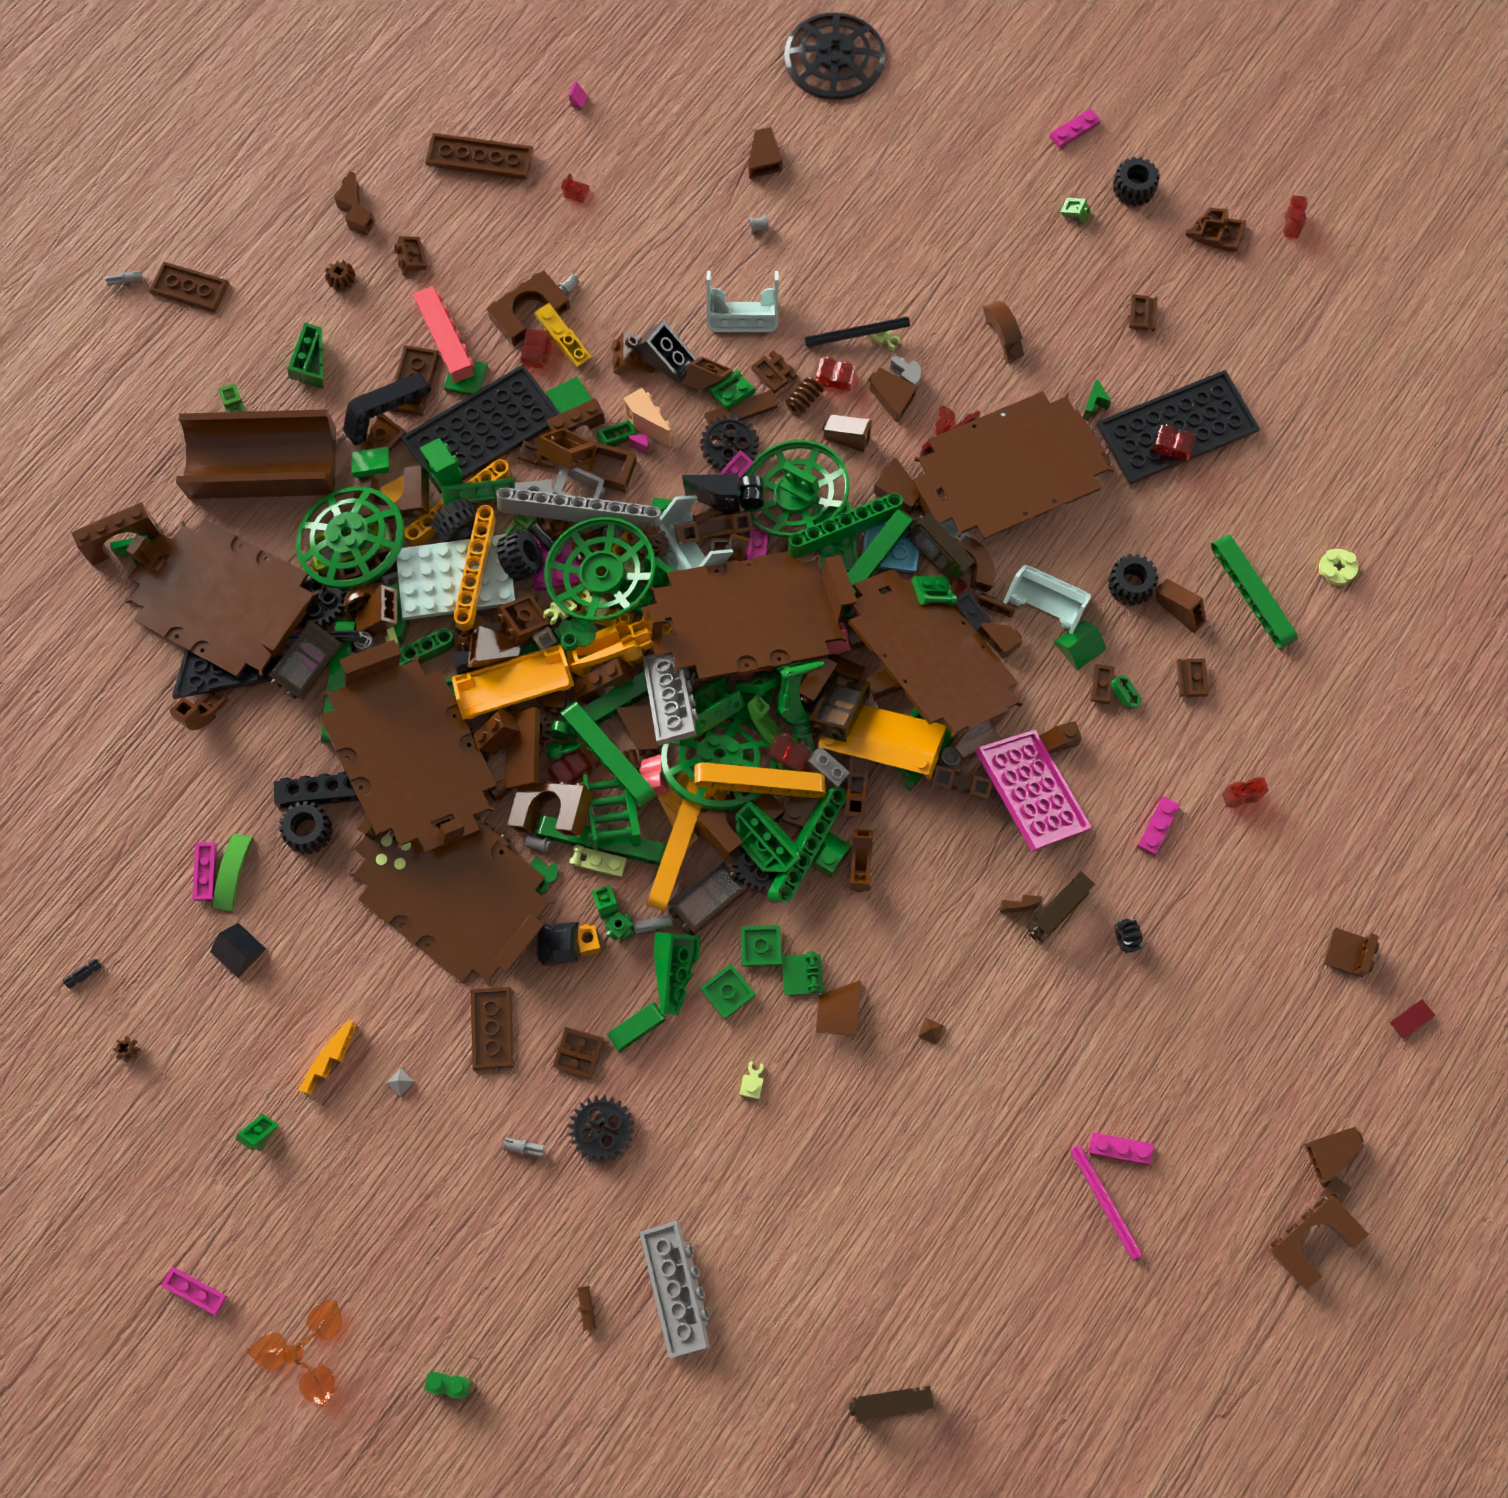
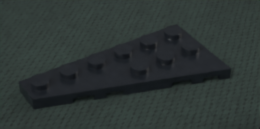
M185 649L172 697L173 699L270 682L273 678L269 674L283 656L277 655L276 658H272L264 669V676L262 677L258 670L249 665L245 667L239 677H236ZM291 657L279 674L285 678L295 677L299 662L298 658Z

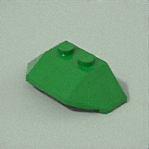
M748 801L735 815L737 835L743 841L741 847L762 871L788 872L801 859L795 843L766 812L751 801Z

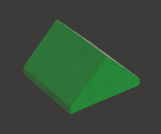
M1086 621L1080 622L1073 634L1067 631L1054 640L1055 645L1076 670H1079L1107 650L1099 628Z

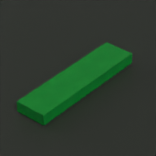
M507 478L442 486L443 505H448L460 499H468L471 502L497 499V491L499 489H515V479Z

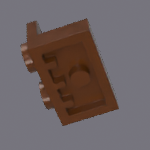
M400 236L394 245V251L398 256V267L401 269L402 275H407L408 270H426L427 262L420 237Z
M540 517L541 523H545L542 525L543 530L552 536L551 539L553 541H556L561 534L570 528L566 520Z

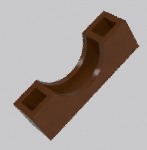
M740 511L675 524L674 529L677 543L685 544L708 537L753 530L750 511Z

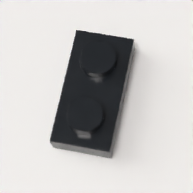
M969 590L957 598V608L976 631L980 629L982 623H989L991 621Z

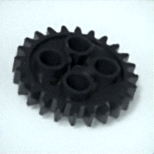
M731 414L730 419H727L726 415H723V420L716 417V423L710 421L711 427L705 426L706 432H702L703 439H700V444H702L700 447L701 451H705L703 458L708 457L707 463L713 462L712 468L718 465L721 472L735 457L736 451L739 452L741 450L752 461L754 460L753 455L758 454L756 449L759 448V443L756 442L759 441V437L755 436L756 429L751 430L752 423L746 425L747 419L741 422L740 416L734 419L733 414ZM728 429L735 430L733 434H728L726 431ZM715 440H719L722 443L719 445H714L712 442ZM740 442L747 444L745 447L738 446ZM731 453L733 457L725 458L724 455Z
M307 578L301 587L311 593L318 592L319 596L315 598L322 602L328 611H325L313 599L299 625L301 627L307 626L311 620L320 625L322 629H324L326 623L332 626V620L337 622L336 617L343 616L341 610H344L346 589L330 588L321 585L312 578Z
M741 847L736 852L738 855H733L732 857L733 860L737 861L732 863L733 868H738L734 871L736 875H740L738 881L745 880L744 884L747 886L751 885V891L757 887L759 893H761L763 888L768 893L778 872L764 871L767 873V877L759 878L757 873L762 870L755 862L747 863L745 861L749 855Z
M596 1095L595 1102L587 1098L588 1105L585 1106L583 1103H580L581 1111L574 1109L577 1117H570L574 1124H570L568 1127L574 1131L570 1132L569 1136L575 1137L571 1144H578L575 1150L577 1152L583 1150L581 1154L583 1158L589 1154V1161L596 1157L597 1162L600 1163L601 1158L604 1157L605 1161L608 1162L609 1156L616 1160V1153L624 1155L622 1148L629 1149L626 1142L633 1141L629 1134L635 1133V1130L630 1128L635 1123L634 1121H628L632 1114H625L628 1107L620 1108L622 1102L618 1101L615 1104L614 1097L607 1101L606 1095H604L602 1100L599 1101ZM594 1111L601 1112V1117L597 1121H593L590 1118ZM612 1118L620 1119L618 1127L613 1128L609 1125ZM585 1122L592 1123L598 1127L604 1124L607 1130L617 1132L619 1135L614 1136L606 1131H602L599 1134L597 1128L586 1126ZM588 1130L594 1132L591 1140L583 1138V1134ZM611 1137L613 1144L610 1147H604L602 1145L604 1138Z

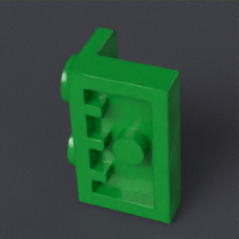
M786 462L782 467L785 479L780 484V487L810 503L820 490L817 477Z

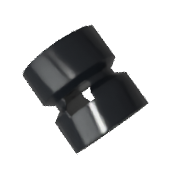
M750 475L740 480V505L742 508L757 510L764 506V481L761 477Z

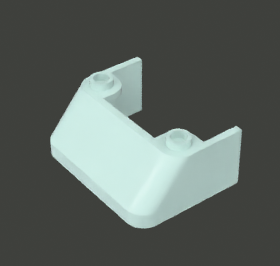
M707 271V326L711 331L773 332L778 327V271H775V288L765 289L761 293L760 302H725L724 292L718 288H711V271ZM720 297L730 309V312H714L715 298Z
M696 495L675 497L660 516V532L665 531L666 535L663 538L667 537L669 542L665 543L669 545V549L665 550L667 555H662L669 567L676 571L701 566L722 565L733 553L732 549L710 551L705 557L696 542L677 543L674 525L693 521L689 510L698 499ZM654 534V538L661 542L659 537Z
M1023 565L1015 575L1003 603L1007 604L1009 600L1017 606L1028 603L1060 618L1061 626L1070 629L1069 633L1073 634L1091 595L1038 569Z

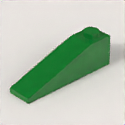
M655 932L654 960L661 1014L679 1015L686 995L685 987L687 981L691 980L693 964L697 962L699 957L701 936Z

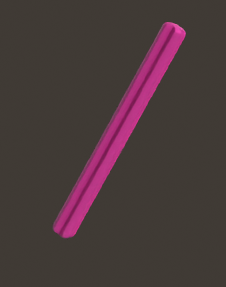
M1080 1145L1073 1147L1070 1150L1071 1154L1132 1260L1140 1258L1142 1253L1082 1147Z

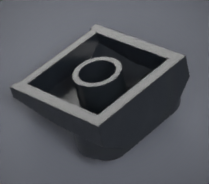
M579 922L544 924L538 932L537 957L542 965L551 966L578 962Z

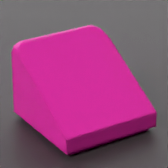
M574 82L569 93L570 105L582 109L587 99V93L578 82Z
M630 435V446L649 455L648 435Z

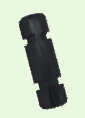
M95 958L88 962V965L85 964L74 971L72 976L68 975L65 977L63 983L67 988H72L76 985L77 981L78 983L93 974L92 971L96 972L102 966Z

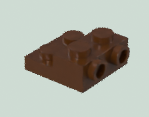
M531 594L499 606L496 614L497 623L504 625L507 637L510 640H514L516 644L531 638L533 633L550 626L549 619L547 617L543 618L544 612Z

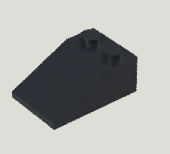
M664 320L653 326L634 348L647 364L678 383L684 380L689 363L697 359Z
M738 474L682 475L685 496L696 495L698 497L696 501L721 512H740Z

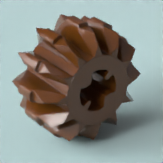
M337 260L336 264L330 263V268H326L325 274L328 285L331 288L334 287L336 291L339 288L343 291L345 287L351 288V283H355L354 277H356L350 263L347 264L344 260L341 263Z

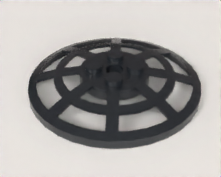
M824 13L803 21L790 34L784 52L785 66L791 79L805 92L823 99H847L862 94L879 79L885 63V47L878 32L866 21L846 13ZM833 18V21L821 23L815 27L809 25L817 20ZM840 18L854 21L864 27L858 29L851 24L840 22ZM833 26V32L823 34L819 31L823 27ZM843 26L854 32L846 35L839 32V28ZM802 28L808 31L799 47L790 48L796 33ZM870 31L876 37L880 46V52L870 49L869 41L864 33ZM812 34L818 38L815 45L805 46ZM860 36L865 48L855 47L853 40ZM838 49L839 52H832L831 50ZM805 52H815L816 60L812 64L808 62ZM800 53L801 61L806 68L800 76L792 66L790 55ZM855 53L865 55L859 66L853 61ZM870 56L880 58L877 69L868 79L862 70L868 64ZM821 65L827 69H831V75L822 73L816 69ZM847 66L852 70L849 73L837 75L838 70ZM812 73L820 79L830 81V90L814 87L805 80ZM857 75L862 84L854 88L837 91V81L847 80Z

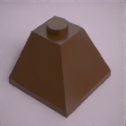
M701 356L689 363L683 383L692 390H701L723 380L732 374L733 369Z

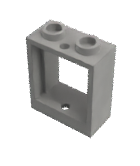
M561 466L551 493L572 496L562 491L568 476L595 488L592 496L593 499L602 497L605 490L602 487L604 479L577 467L569 470Z

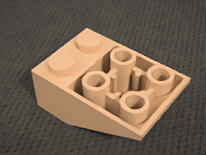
M643 388L623 398L626 417L630 420L635 430L648 435V437L669 448L672 447V427L668 420L664 421L662 418L663 414L660 408L654 406L651 395L645 393Z

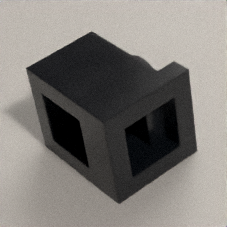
M469 651L454 652V667L457 675L477 669V667H467Z

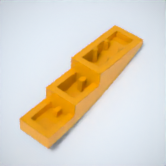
M349 1020L321 1050L308 1070L299 1091L311 1096L318 1078L327 1079L333 1062L342 1063L357 1026L353 1021Z

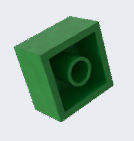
M438 438L420 447L426 467L441 491L442 486L463 484L461 479L463 473L457 467L460 465L455 455L451 456V450L447 443L443 444L441 439Z

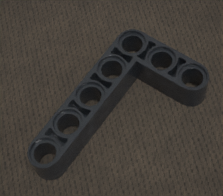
M416 373L352 399L347 404L343 432L354 445H360L367 438L371 418L425 397L430 393L432 387L420 373Z

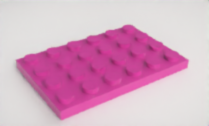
M1035 729L978 747L975 750L1032 852L1082 834L1092 828Z

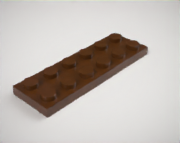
M432 133L425 163L426 166L527 179L534 148L533 146Z

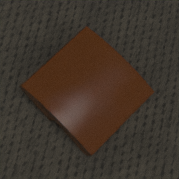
M565 1027L553 1067L592 1078L604 1037Z

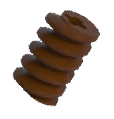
M806 377L799 384V387L790 394V397L786 399L787 408L792 414L801 417V412H806L805 407L809 408L811 406L810 402H815L814 397L818 398L820 396L819 392H824L823 386L817 380Z

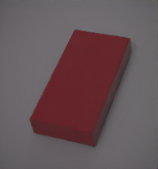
M1421 999L1392 1020L1390 1024L1403 1039L1433 1018L1435 1014L1425 1001Z

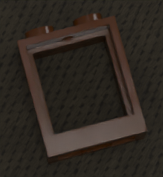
M565 428L540 435L537 447L538 454L569 470L593 462L596 450L595 443Z
M594 442L596 444L594 461L584 464L582 470L604 479L603 487L626 493L637 463L636 453ZM598 453L625 461L619 479L591 471Z
M826 657L817 659L816 662H823L825 666L809 672L799 688L801 704L805 711H812L835 672L837 663Z

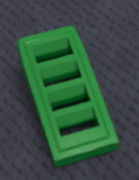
M630 420L597 430L596 440L598 443L616 447L630 440V435H637L638 433Z

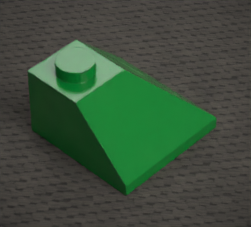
M828 832L811 866L832 878L852 845Z

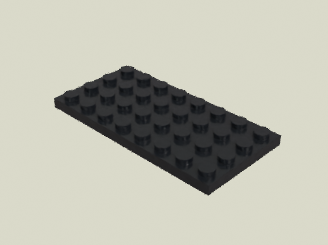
M522 364L401 436V440L417 463L428 471L420 447L440 438L443 444H448L451 456L455 455L460 465L457 467L463 473V477H461L463 481L521 446L523 441L527 442L547 430L546 420L560 413ZM429 473V480L432 482V484L439 492V494H441V489Z
M1226 370L1097 421L1096 424L1129 485L1257 433L1260 429Z

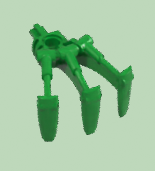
M817 659L774 667L775 671L772 672L781 674V683L778 684V695L776 696L775 715L777 718H782L784 722L791 724L794 737L801 739L805 756L811 755L816 749L811 736L813 733H810V716L805 712L801 704L799 688L804 674L825 666L823 662H815Z

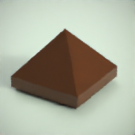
M925 1018L918 1037L937 1044L944 1025Z

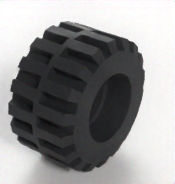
M1132 157L1131 160L1129 158L1125 159V162H1121L1117 168L1113 181V192H1116L1115 196L1117 198L1120 197L1119 200L1121 202L1125 201L1127 205L1133 204V206H1137V204H1140L1141 206L1145 202L1148 203L1154 197L1159 183L1160 174H1158V168H1155V164L1150 163V160H1143V157H1139V159ZM1130 179L1139 180L1142 184L1133 183Z
M468 499L456 500L443 507L436 514L431 524L432 528L443 543L470 539L477 510Z
M521 529L498 540L496 549L498 560L504 572L511 579L521 581L538 574L542 570L543 556L541 549L528 531Z
M1128 554L1127 558L1125 556L1121 557L1120 560L1116 561L1108 578V588L1112 590L1111 595H1116V600L1118 602L1122 600V604L1127 605V602L1130 603V606H1134L1136 602L1138 605L1142 604L1143 601L1146 602L1152 596L1158 583L1159 574L1156 573L1157 568L1156 566L1153 567L1151 560L1147 561V557L1141 558L1140 554H1136L1135 557L1132 554ZM1134 574L1142 580L1143 584L1139 586L1131 585L1126 582L1124 575Z
M304 801L303 805L298 802L295 803V807H288L289 811H284L282 814L284 819L280 818L279 821L282 825L279 826L280 835L293 851H298L300 854L307 852L308 855L313 854V850L319 852L321 846L325 848L327 846L325 842L326 840L330 841L331 837L329 834L333 833V829L331 828L332 822L324 810L315 803L310 805L308 801ZM314 820L316 822L312 833L307 836H297V828L303 821Z

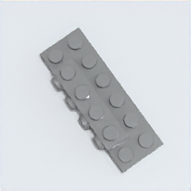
M655 654L642 657L658 746L696 736L695 720H698L696 709H692V706H696L693 694L690 695L689 693L693 692L690 680L687 681L690 678L689 670H678L674 674L675 664L672 655L655 657Z
M680 1221L670 1222L639 1232L669 1358L709 1348L710 1345L705 1326L708 1325L707 1320L710 1319L708 1309L704 1308L702 1302L705 1294L697 1281L700 1275L699 1269L696 1265H693L692 1261L694 1249L691 1244H688V1241H684Z

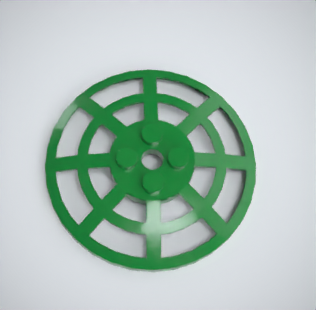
M809 440L785 441L766 449L753 460L754 464L743 476H758L754 473L759 466L770 457L777 456L779 465L771 469L762 478L764 481L763 495L765 489L768 488L774 491L775 499L767 502L764 501V506L760 509H744V511H750L752 523L757 528L772 536L789 538L794 534L779 532L783 526L795 527L806 524L807 528L814 525L813 521L821 517L829 507L838 508L830 518L838 516L847 502L850 490L849 475L842 459L829 447ZM792 449L812 450L809 460L794 459L786 461L783 451ZM819 452L831 458L838 465L839 469L829 474L823 466L816 463ZM786 462L793 466H806L804 471L811 474L814 468L825 477L819 480L818 483L820 488L828 484V498L818 497L817 493L813 500L808 503L780 487V484L785 479V474L777 484L771 482L770 479L779 471H783L782 467ZM843 475L845 485L843 500H833V481ZM814 504L822 505L821 510L811 517L808 510ZM779 506L784 512L780 518H777L768 509ZM762 510L770 520L776 523L772 530L764 527L753 517L752 512ZM801 513L804 519L802 521H787L790 514Z
M348 487L337 490L320 499L304 516L296 537V553L304 571L321 585L336 589H351L363 586L383 575L397 559L404 542V520L396 504L387 495L378 490L367 487ZM363 492L358 499H345L338 502L335 497L342 494ZM371 493L384 499L391 509L380 512L378 508L366 500ZM326 502L329 503L330 506L319 514L315 522H308L316 510ZM355 504L351 512L341 513L339 509L341 505ZM362 506H366L374 512V515L363 518L359 512ZM332 510L334 518L328 524L320 523L323 517ZM394 515L397 524L395 542L384 539L386 529L384 518ZM376 521L379 523L378 536L370 534L369 524ZM304 529H311V549L302 555L301 537ZM316 530L325 531V540L316 545ZM351 530L350 535L343 537L346 531ZM367 542L375 543L364 556L361 555L360 550ZM327 546L334 552L331 561L319 553ZM380 546L391 549L385 560L370 572L366 562L376 554ZM353 554L355 558L351 562L339 563L341 555ZM315 556L322 564L329 567L327 578L315 573L306 562ZM359 566L363 573V576L355 579L334 580L336 569H350Z
M614 517L591 518L570 527L554 542L545 562V584L553 602L569 616L588 622L608 621L630 612L646 597L649 587L652 586L655 578L656 559L648 538L632 523ZM608 526L606 536L592 538L585 542L578 534L591 527ZM615 526L632 532L640 540L631 547L625 541L614 538ZM573 538L578 547L569 555L566 563L554 562L563 545ZM605 543L604 551L592 553L588 548L595 544ZM616 544L627 550V552L619 558L616 554L612 553V546ZM644 546L650 556V573H640V561L636 553ZM582 552L586 558L580 567L572 566L575 558ZM630 558H633L635 573L625 572L623 564ZM552 569L563 572V582L567 592L558 596L552 585ZM599 570H607L605 575H597ZM569 574L579 575L582 583L572 588ZM633 580L628 590L622 594L618 589L622 581ZM649 580L642 594L630 604L626 598L634 591L638 581ZM587 589L593 593L592 601L587 602L577 596V594ZM612 593L616 598L607 603H599L601 595ZM572 597L574 601L588 607L589 610L586 616H582L572 612L561 602ZM619 603L624 608L608 616L594 617L597 609L609 608Z
M730 716L727 719L733 721L731 725L719 723L712 727L727 728L728 730L725 735H714L712 730L709 729L704 732L706 738L701 742L691 740L681 746L678 741L663 745L661 753L662 772L665 780L677 795L696 806L706 809L731 810L743 807L748 801L754 802L764 794L751 792L743 796L741 791H733L735 797L733 800H710L703 798L707 788H698L695 795L683 788L673 777L684 771L694 781V772L690 767L698 763L760 768L758 748L769 747L771 754L770 769H776L777 759L774 747L762 736L755 724L744 718ZM740 724L748 726L764 740L754 741L747 732L739 728ZM735 732L744 736L748 742L739 744L733 739ZM669 744L680 745V764L669 769L667 761ZM686 747L697 749L695 758L686 761ZM753 749V763L743 759V751ZM721 753L724 757L717 758L715 754Z

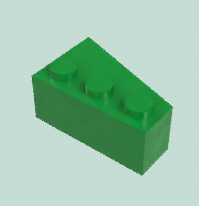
M304 322L287 368L289 379L324 389L322 328Z

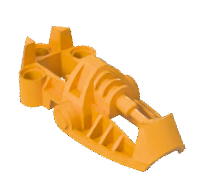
M642 616L643 620L631 625L626 621H621L594 633L596 637L590 645L586 647L578 646L572 651L567 650V663L570 671L582 677L588 674L592 667L604 665L615 658L627 662L632 667L643 663V651L652 648L644 616ZM669 623L663 624L665 634L672 635ZM580 655H589L582 659H579L578 657Z

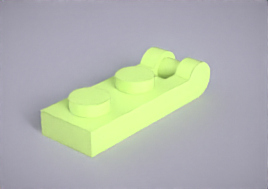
M574 845V855L570 859V865L622 878L627 858ZM581 855L587 856L586 861L580 860Z

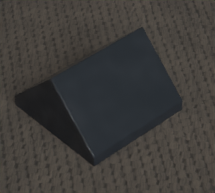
M237 923L218 933L210 952L239 978L266 948L242 925Z

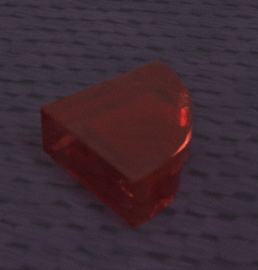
M958 578L954 591L957 598L968 590L972 594L966 582Z

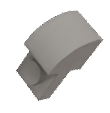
M895 355L891 359L890 369L901 376L900 378L916 385L918 389L921 377L919 364L913 360L909 365L905 359Z

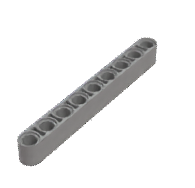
M501 488L497 491V509L503 513L582 522L597 517H614L630 522L640 530L643 529V524L646 525V528H649L650 524H653V529H656L658 526L660 527V509L655 506L513 488Z

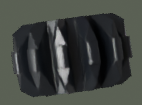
M1127 918L1117 922L1115 934L1121 950L1125 953H1132L1141 949L1144 939L1137 921L1133 918Z

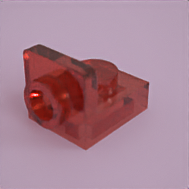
M568 174L567 178L562 181L561 189H563L564 197L583 203L589 192V185L574 181L572 174Z
M943 405L939 409V417L941 418L935 424V435L948 431L955 424V413Z

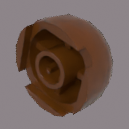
M365 585L350 589L344 598V610L347 617L355 621V616L376 590Z

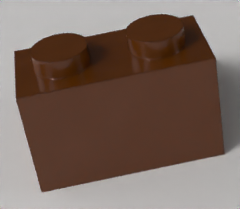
M510 706L497 709L473 734L479 750L495 755L520 732Z

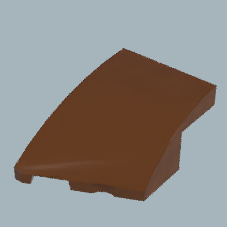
M1210 208L1203 217L1196 221L1195 226L1190 230H1186V236L1217 249L1238 252L1247 224L1246 220L1229 219L1228 209Z
M856 981L819 995L816 1032L856 1037L861 981Z

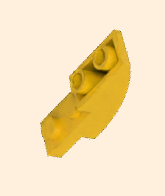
M550 303L535 312V316L545 328L546 334L574 366L579 367L591 359V355L573 331L568 329Z

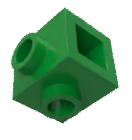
M618 911L616 914L612 913L606 919V934L613 941L616 939L621 944L633 934V920L626 913L622 915ZM620 922L622 923L621 927H616Z

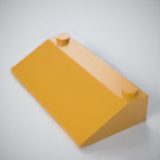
M561 644L452 677L456 701L463 720L474 719L480 714L555 691H565L574 686Z
M836 701L834 706L849 710L854 705ZM864 705L846 742L821 736L818 748L822 747L825 751L830 750L926 775L928 780H932L947 727L936 722L929 725L923 719ZM832 709L827 721L844 725L849 715L846 712Z

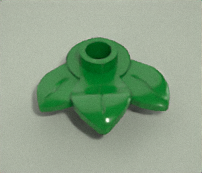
M564 619L559 626V631L562 635L561 645L568 651L575 650L578 646L586 647L596 637L594 633L588 632L587 621L577 620L572 624L569 620ZM569 640H574L572 644H567Z
M576 739L564 744L553 742L547 747V757L554 760L563 757L564 753L575 751L582 744L577 743Z
M535 857L530 866L546 877L542 882L543 886L537 888L536 892L544 894L548 890L549 884L556 880L558 866L555 863L546 867L539 857Z

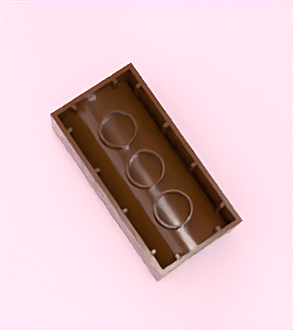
M327 409L179 414V422L183 429L186 444V466L183 476H176V484L188 499L328 495L335 492L336 426Z

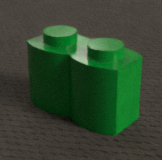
M443 1372L427 1373L424 1390L431 1394H447L452 1398L470 1397L473 1381L464 1376H450Z

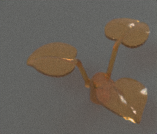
M330 1300L322 1302L313 1308L308 1315L307 1326L315 1332L296 1345L286 1346L285 1339L280 1334L271 1332L260 1337L247 1349L252 1359L266 1369H277L284 1362L296 1363L297 1366L300 1365L308 1369L309 1372L303 1374L300 1379V1392L307 1400L324 1406L332 1395L334 1377L331 1370L325 1365H319L313 1370L311 1366L301 1361L304 1355L302 1345L316 1337L317 1334L322 1338H330L338 1333L342 1323L338 1303Z

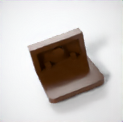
M623 332L613 341V373L620 375L628 367L647 373L655 371V368L647 364L634 350L642 337Z
M1339 928L1333 929L1324 964L1362 978L1369 972L1371 973L1374 968L1375 961H1372L1379 949L1380 943L1377 942L1379 935L1370 933L1368 936L1362 937Z

